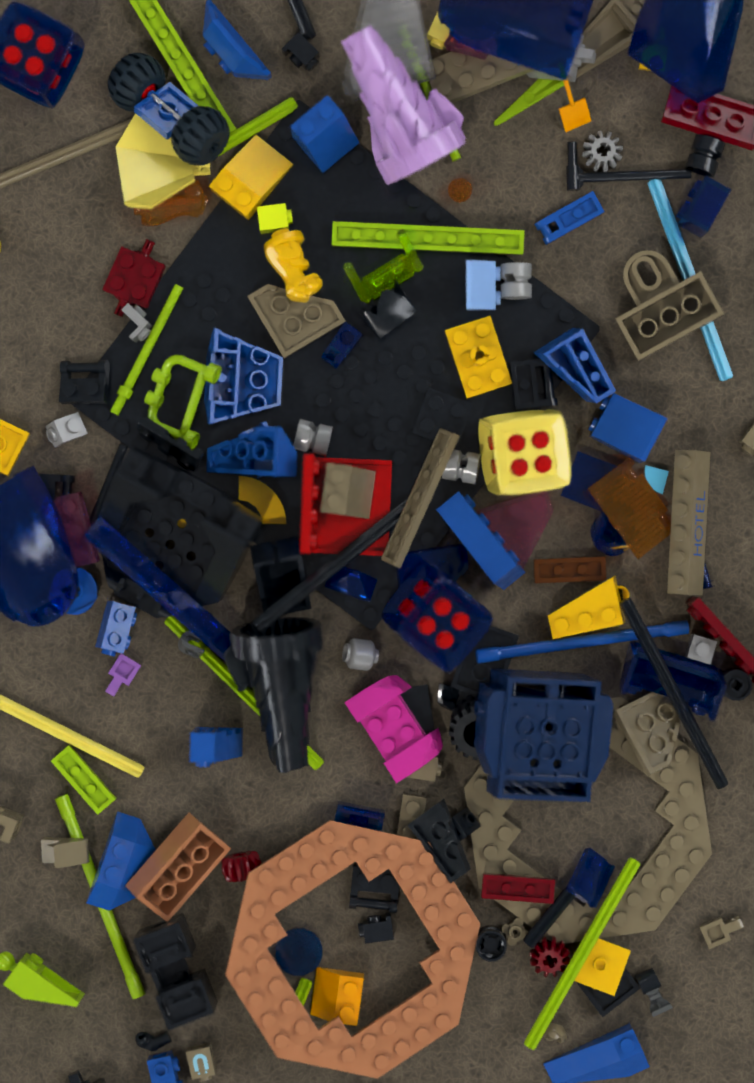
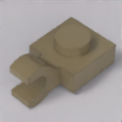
M739 915L725 923L720 916L699 925L709 949L730 941L729 933L744 927Z

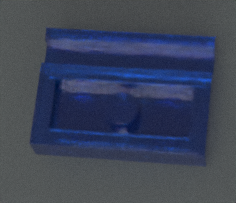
M585 848L566 890L582 902L589 904L590 908H597L615 866L609 864L605 858L593 849Z

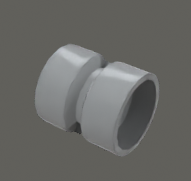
M521 262L501 264V279L504 280V283L501 284V299L522 300L532 298V284L528 282L532 277V264Z
M300 419L293 445L294 448L304 452L311 449L313 454L326 457L333 427L319 424L316 427L313 422Z
M454 449L442 474V479L456 481L458 478H461L463 483L476 485L481 454L467 452L463 455L461 450Z

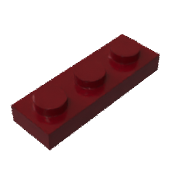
M483 873L481 898L553 904L555 879Z

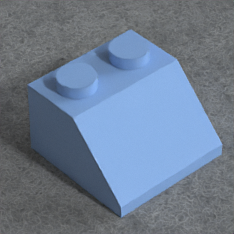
M466 260L467 311L496 310V305H501V292L496 291V281H500V267H496V261Z

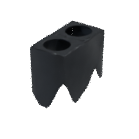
M396 279L394 292L390 290L382 291L378 306L360 302L363 311L362 318L380 339L417 312Z

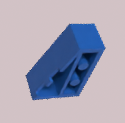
M195 727L190 733V762H196L198 767H209L210 764L242 757L243 728Z

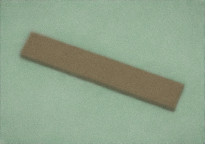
M442 428L439 429L381 560L401 568L460 437L459 435Z

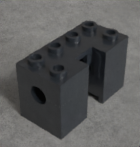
M184 913L173 916L168 923L163 920L138 930L133 942L145 973H151L158 992L155 998L168 1031L213 1014L218 1001L205 968L191 973L185 960L186 957L192 956L196 944Z

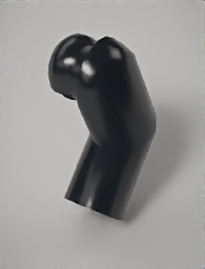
M167 1031L158 1036L146 1032H139L135 1036L136 1044L149 1051H156L172 1042Z

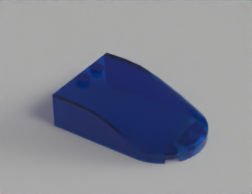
M440 0L438 18L440 23L445 24L450 30L449 35L470 48L566 81L593 0Z
M645 0L637 18L627 54L693 101L700 103L725 89L742 16L743 0Z
M31 466L15 474L13 478L0 485V611L13 621L17 620L28 624V626H44L56 621L71 608L77 596L79 579L62 519L35 467Z

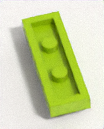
M68 745L51 760L54 766L97 815L117 799L71 745Z

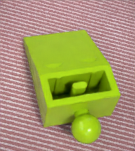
M10 952L0 953V970L11 971L3 985L22 999L77 1007L85 993L42 964L44 960L35 953L31 955L26 953L18 964Z

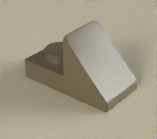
M44 837L41 839L42 863H54L55 868H63L90 862L88 839Z

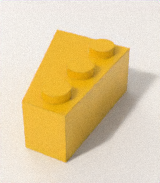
M616 576L548 615L552 638L556 639L624 624L626 620L624 612L620 607L621 598Z

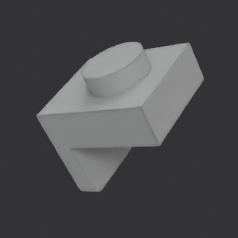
M127 303L122 311L138 325L129 336L130 339L137 343L139 340L143 341L151 332L149 329L152 325L144 318L147 314L137 304L133 308Z
M79 412L54 420L46 426L47 438L54 448L88 434Z

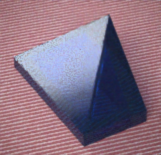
M343 567L326 581L325 588L370 602L377 579L358 570Z

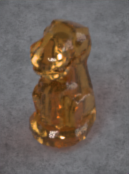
M195 179V182L184 188L183 195L176 193L152 209L133 208L134 216L141 215V223L147 227L158 226L185 215L196 218L203 215L209 198L205 195L200 182Z

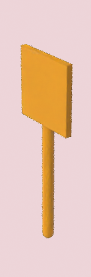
M559 61V68L570 103L559 108V113L564 130L568 132L592 120L585 97L574 102L563 61Z

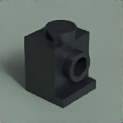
M299 32L282 48V53L285 56L290 54L289 59L297 68L302 66L310 72L319 63L317 60L319 52Z
M386 913V918H381V915H371L363 923H358L360 938H365V944L394 940L390 913Z

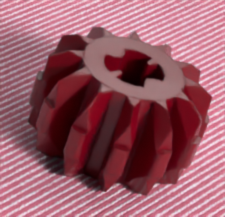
M241 851L224 857L221 860V869L226 881L242 882L247 879L248 872L262 863L258 852Z
M543 936L542 943L538 942L534 947L535 949L530 950V956L532 957L530 964L535 966L537 974L543 971L545 978L549 973H552L556 978L557 970L564 973L565 965H568L570 962L568 957L570 952L568 948H564L565 943L563 940L556 944V937L553 936L550 942Z

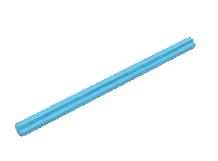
M658 179L650 180L647 185L682 280L684 281L696 273L662 181ZM711 322L702 327L701 331L719 380L725 381L732 378L733 374L714 322Z

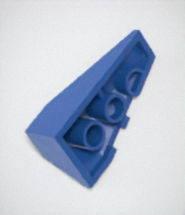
M260 426L255 428L254 431L238 435L239 437L226 440L207 448L206 472L296 476L297 451L282 427Z
M630 1023L543 1063L552 1083H579L624 1078L650 1067Z

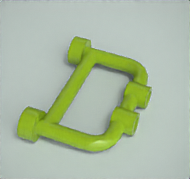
M177 354L167 358L162 368H156L152 374L151 380L157 383L155 390H149L145 396L144 402L150 405L148 418L167 429L171 434L170 437H180L187 441V445L193 451L199 442L200 434L190 430L205 382L215 384L221 375L222 367L214 363L206 366ZM175 364L198 372L180 430L160 422L157 418L158 409L164 401V390L170 382V372Z

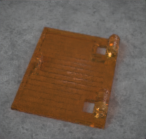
M629 457L587 489L636 558L640 559L670 535L671 522L664 514L668 509L644 475L640 474L637 476L631 467L635 463Z

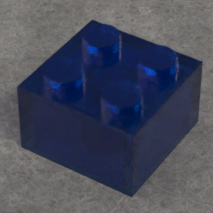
M705 176L702 181L698 179L687 195L691 198L690 201L686 200L676 215L679 218L678 226L702 238L711 228L731 189L708 176Z

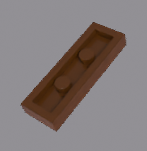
M605 556L533 559L534 583L606 580Z

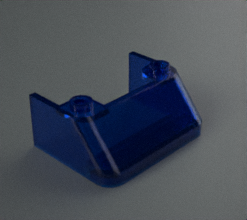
M630 641L619 683L621 693L636 694L644 689L668 697L641 644L636 641ZM658 648L686 703L692 708L691 711L701 716L708 714L709 720L715 722L727 687L722 670L711 664Z

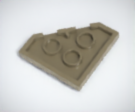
M270 284L247 296L284 359L346 323L335 302L329 299L311 296L306 303L295 302L286 296L284 288Z
M663 687L613 712L647 776L671 764L673 756L671 754L674 743L677 740L680 718Z

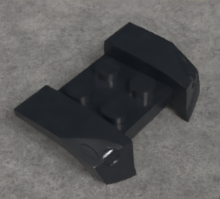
M475 620L473 622L476 623V626L470 634L466 635L461 633L460 630L457 638L466 641L451 686L439 683L438 704L453 712L454 707H458V702L462 699L466 701L467 696L470 695L476 698L480 692L479 683H490L491 668L508 669L512 658L477 663L475 650L516 645L519 635Z

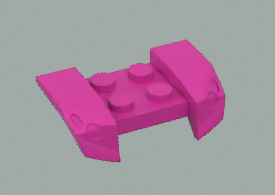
M392 675L370 685L344 703L356 722H361L385 759L384 765L395 782L398 783L436 757L442 750L443 743L439 728L426 735L401 694L412 687L399 676Z

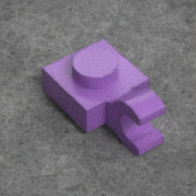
M120 653L108 673L114 678L105 692L115 696L122 683L129 686L142 665Z

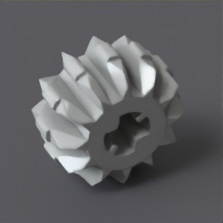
M598 131L597 138L591 134L588 137L591 143L584 142L583 147L588 151H584L582 157H590L586 162L587 166L593 162L596 163L594 171H597L599 166L602 165L603 172H607L608 165L614 169L617 166L615 160L620 161L622 159V156L617 152L622 151L623 146H615L619 138L615 137L611 140V132H608L603 137L602 131ZM600 146H604V150L608 149L605 156H601L602 153H597Z

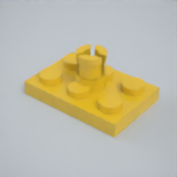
M491 316L445 330L466 399L512 385Z

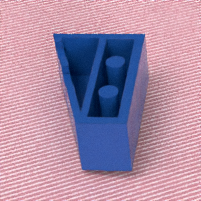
M571 328L533 352L586 402L597 404L616 392L583 329Z

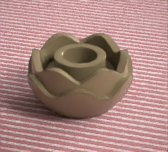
M550 1023L542 1036L547 1041L556 1040L558 1043H563L564 1040H567L565 1028L555 1023Z

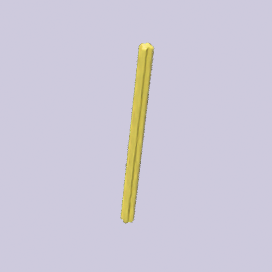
M0 694V710L137 778L142 775L144 771L143 765Z

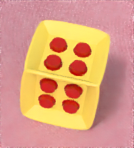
M554 409L527 410L479 419L478 436L484 480L489 492L495 495L525 494L557 489L570 484L571 466L565 422L560 411Z

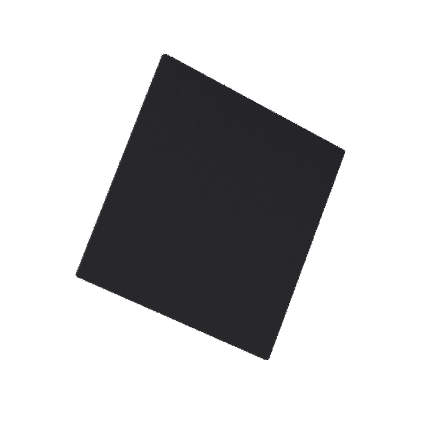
M297 100V109L283 117L265 141L293 163V166L261 206L286 203V209H291L293 224H288L289 231L300 230L305 238L301 248L304 258L309 262V268L303 271V274L306 276L316 273L323 282L322 288L312 296L334 301L346 323L287 358H283L280 406L208 424L204 404V385L190 430L200 434L199 442L193 451L198 448L204 452L200 465L195 471H192L190 468L188 470L182 468L177 463V459L171 454L169 456L163 454L158 449L156 443L152 440L146 441L138 434L137 424L143 416L148 418L150 405L146 404L144 400L149 390H155L157 383L151 380L154 370L156 368L161 369L165 360L176 354L206 365V356L213 328H217L221 332L240 338L244 342L283 357L247 297L267 284L285 289L283 279L268 262L264 253V244L272 238V233H260L257 211L250 220H247L221 199L159 281L147 310L140 307L147 314L144 318L152 325L149 329L151 331L174 285L177 284L183 287L162 332L132 388L134 392L130 399L126 400L119 416L113 414L110 410L118 396L117 391L120 385H124L147 340L146 338L135 343L129 338L138 327L132 320L128 322L100 359L108 360L110 365L107 404L71 405L128 448L136 447L192 473L226 492L227 495L260 517L261 515L255 506L249 502L239 500V476L251 477L263 482L281 500L287 524L261 523L253 542L255 544L271 542L272 545H275L276 540L297 536L300 547L304 454L322 458L392 460L391 512L409 497L434 442L412 434L428 388L473 404L458 448L455 449L461 450L463 455L467 452L480 454L479 419L504 413L541 409L515 410L512 385L466 399L445 330L491 316L511 377L510 362L540 359L533 352L571 328L583 329L591 343L599 332L600 327L534 276L528 280L532 284V298L522 300L501 299V305H496V310L467 311L466 260L496 261V267H500V281H496V291L501 292V284L504 283V280L501 279V264L514 263L505 254L332 246L333 221L469 227L404 178L386 185L375 164L374 156L359 144L326 172L322 173L292 138L290 126L311 109L301 100ZM396 279L417 312L380 339L362 318L363 311L360 302L378 306L382 291L390 290L394 292ZM336 337L342 341V344H346L351 348L348 353L333 343ZM331 345L342 353L338 365L325 356ZM175 364L171 369V379L165 387L164 401L158 409L157 418L160 422L180 430L198 372ZM535 367L538 398L542 400L545 399L542 367ZM552 370L555 390L562 379ZM90 372L87 378H99V372ZM300 419L311 421L316 427L319 424L333 427L326 457L313 454L311 449L307 452L296 450V476H263L258 478L257 475L206 472L207 448L226 440L237 438L240 433L254 428L264 421L267 422L269 427H282L292 445H294ZM481 460L476 485L463 483L461 478L452 481L442 479L441 477L401 568L381 560L382 556L359 555L316 590L369 630L375 629L449 531V525L436 509L458 491L464 496L468 494L473 499L485 483ZM395 527L389 531V540ZM301 553L306 579L337 554Z

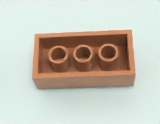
M189 812L125 886L138 900L168 923L231 848Z

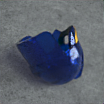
M616 502L604 507L590 528L593 545L600 552L609 556H618L634 546L640 532L638 530L630 531L627 526L633 515V510L625 504Z

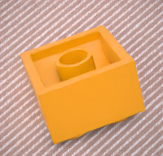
M317 967L310 1015L327 1021H331L339 1016L343 1024L357 1026L364 973Z

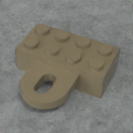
M650 250L640 251L627 261L623 271V278L637 307L615 319L638 361L651 356L725 315L701 271L679 282L667 259L660 253ZM641 262L650 263L657 276V281L654 285H645L640 277L637 267Z

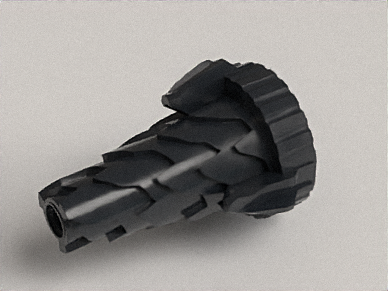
M282 617L263 632L256 630L253 622L237 626L230 633L231 645L225 651V662L233 681L238 687V691H245L249 684L253 687L256 708L259 709L261 732H265L271 762L276 766L279 773H288L289 771L309 766L307 745H309L310 741L308 712H311L310 698L312 694V677L316 666V653L323 649L321 622L306 617Z

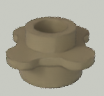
M515 918L509 924H503L501 928L502 932L506 934L508 938L507 943L510 946H515L528 933L523 926L524 922L520 918Z

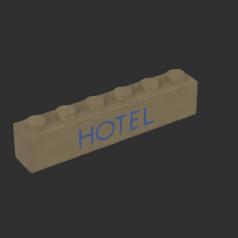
M675 450L667 594L703 595L711 452Z

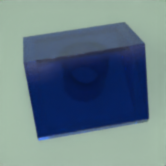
M338 801L334 821L381 831L385 810Z

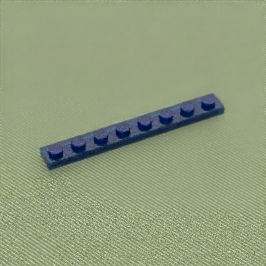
M101 516L95 519L83 536L225 661V651L231 645V632Z

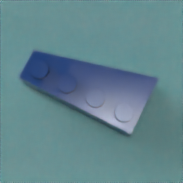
M458 491L436 510L492 582L505 590L526 573L518 563L520 559L512 549L508 551L503 545L505 540L498 531L493 532L490 529L489 525L491 522L483 513H477L474 509L476 503L468 494L464 496Z

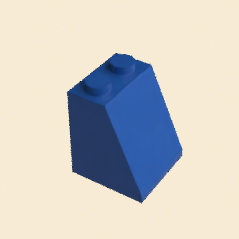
M328 95L290 126L292 138L322 173L326 172L359 144L345 115Z
M613 393L610 398L606 397L603 399L599 407L603 411L599 418H593L588 430L592 431L589 437L638 463L645 462L667 418Z

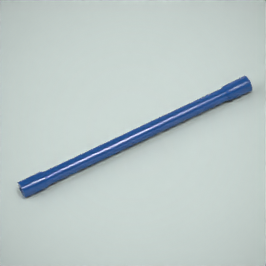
M687 620L647 626L652 638L689 634ZM633 629L512 646L476 649L475 654L477 663H486L505 658L638 639Z

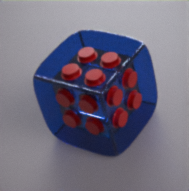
M12 1L0 18V84L33 102L53 109L62 98L80 63L85 47L84 40L80 34L74 32L71 28L53 17L26 4Z
M429 561L423 562L409 575L388 601L381 614L384 622L393 631L397 632L412 648L447 673L455 669L466 658L487 632L493 621L492 613L485 606L475 601L466 590Z

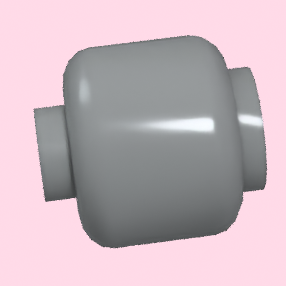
M353 638L349 643L344 644L342 660L346 662L348 668L367 671L371 669L373 663L376 664L378 662L379 650L375 649V645L371 640Z

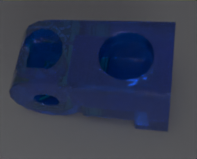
M345 321L321 358L337 369L364 334Z

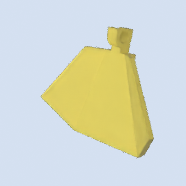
M136 113L116 145L124 205L128 207L152 209L195 182L194 176L211 175L210 163L204 166H196L181 160L173 149L171 138L166 140Z

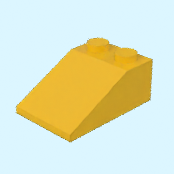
M255 135L220 171L209 187L212 192L247 220H250L257 211V207L262 205L291 169L293 163L259 136Z

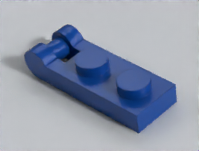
M592 191L534 225L544 236L543 241L545 245H548L600 216L605 211ZM554 222L558 230L552 233L548 225Z

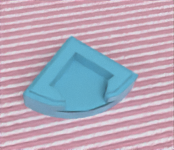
M645 465L644 476L648 485L653 491L663 494L669 471Z

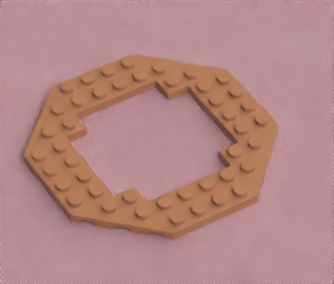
M329 820L248 872L225 975L277 1058L378 1079L459 1025L480 922L455 882L453 881L450 884L446 876L433 861L432 854L425 850L420 840ZM356 862L368 882L386 870H390L439 949L419 962L431 981L429 985L351 1036L339 1016L317 1029L267 948L287 936L275 916L277 912Z

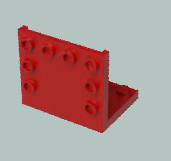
M304 454L300 553L338 554L390 513L392 460L322 458ZM327 463L376 471L369 519L321 512ZM389 532L360 555L382 556L389 542Z

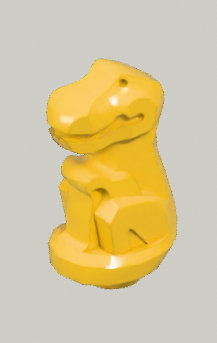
M288 228L277 230L272 233V238L264 244L265 256L283 279L286 296L292 301L306 303L312 295L322 288V279L316 273L306 276L303 274V271L309 268V262L304 258L301 248L305 240L303 233L300 230L289 231Z

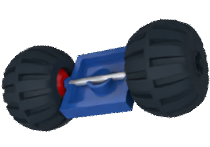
M131 53L123 57L121 61H118L108 78V91L116 105L126 111L136 113L166 140L171 138L174 151L181 160L188 164L204 166L214 161L223 152L224 147L228 143L230 132L228 124L220 112L207 106H198L171 82L165 85L164 71L159 62L153 57L144 53Z

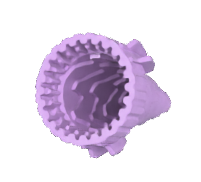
M372 26L366 27L341 41L352 63L354 77L362 91L359 95L370 114L367 118L371 128L372 152L376 161L375 164L386 185L420 170L466 143V137L461 130L464 119L462 114L436 88L429 92L428 100H426L417 81L412 82L400 58L394 56L392 50L385 44L380 34Z

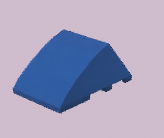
M213 328L206 356V366L214 363L221 366L222 371L215 384L205 382L204 404L208 424L280 406L283 357L244 342L240 338L221 332L217 328Z

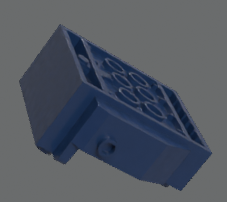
M491 668L490 683H479L478 701L474 705V713L477 716L474 746L482 770L488 774L486 791L497 799L590 802L592 782L596 781L609 757L614 706L610 696L601 692V681L583 673ZM517 683L546 684V688L532 689ZM566 685H572V687L566 688ZM550 722V729L545 730V725ZM535 758L536 763L530 766L531 759ZM558 759L559 764L554 767L553 762Z

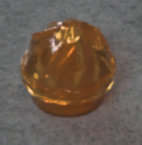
M457 178L449 185V196L455 202H465L472 194V186L466 179Z

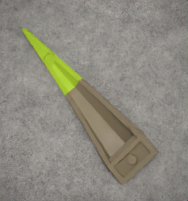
M611 0L582 33L584 35L582 44L587 49H594L597 54L595 63H582L581 67H578L576 78L641 40L644 34L661 23L660 17L645 0ZM538 79L495 120L494 125L502 124L565 86L564 82L560 80Z

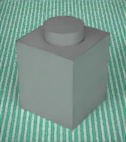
M691 634L684 657L711 664L717 641Z

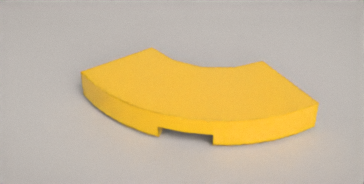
M239 476V500L249 502L257 508L263 518L262 524H287L284 507L276 493L257 479Z

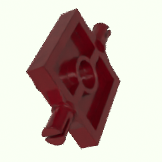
M146 239L141 252L131 251L121 246L102 289L119 300L114 314L123 317L124 312L122 309L127 303L130 305L137 304L139 307L147 310L166 268L164 264L150 257V253L155 245L154 242Z

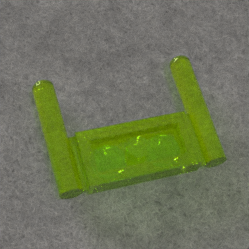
M399 230L397 237L406 254H400L362 278V281L352 263L347 262L343 265V269L361 302L368 304L371 298L376 299L381 295L382 291L394 288L395 279L400 284L415 275L414 272L423 270L424 267L405 230Z

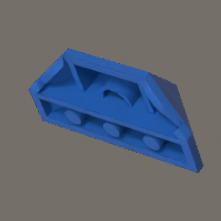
M207 0L203 27V38L206 42L203 46L211 56L216 54L221 61L218 64L226 74L231 72L234 77L269 80L272 76L268 68L211 0Z
M117 811L86 901L87 904L111 910L136 898L125 885L156 851L139 818Z

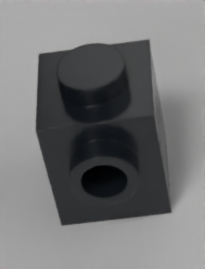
M468 807L452 817L460 841L481 827L475 815Z

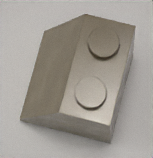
M327 463L321 512L369 519L376 471Z

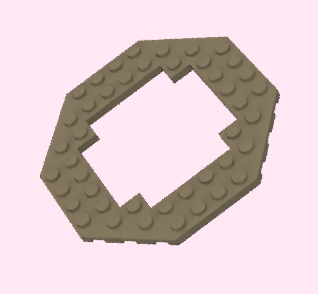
M621 696L611 697L614 705L613 712L629 704ZM613 714L610 748L645 773ZM550 722L545 725V730L550 729ZM679 739L676 740L673 746L671 764L649 775L651 779L668 791L654 811L673 825L633 877L599 938L656 930L712 855L698 753ZM535 758L531 759L530 766L536 763ZM480 764L464 786L466 806L481 825V827L471 833L478 888L482 890L483 873L545 878L508 850L521 832V829L503 817L515 799H497L487 792L488 774L483 772ZM556 885L554 890V901L563 891ZM596 887L584 905L573 899L545 933L544 937L550 942L553 936L556 937V944L561 940L565 944L582 941L608 894L599 887ZM494 899L530 927L536 924L551 905L547 903Z

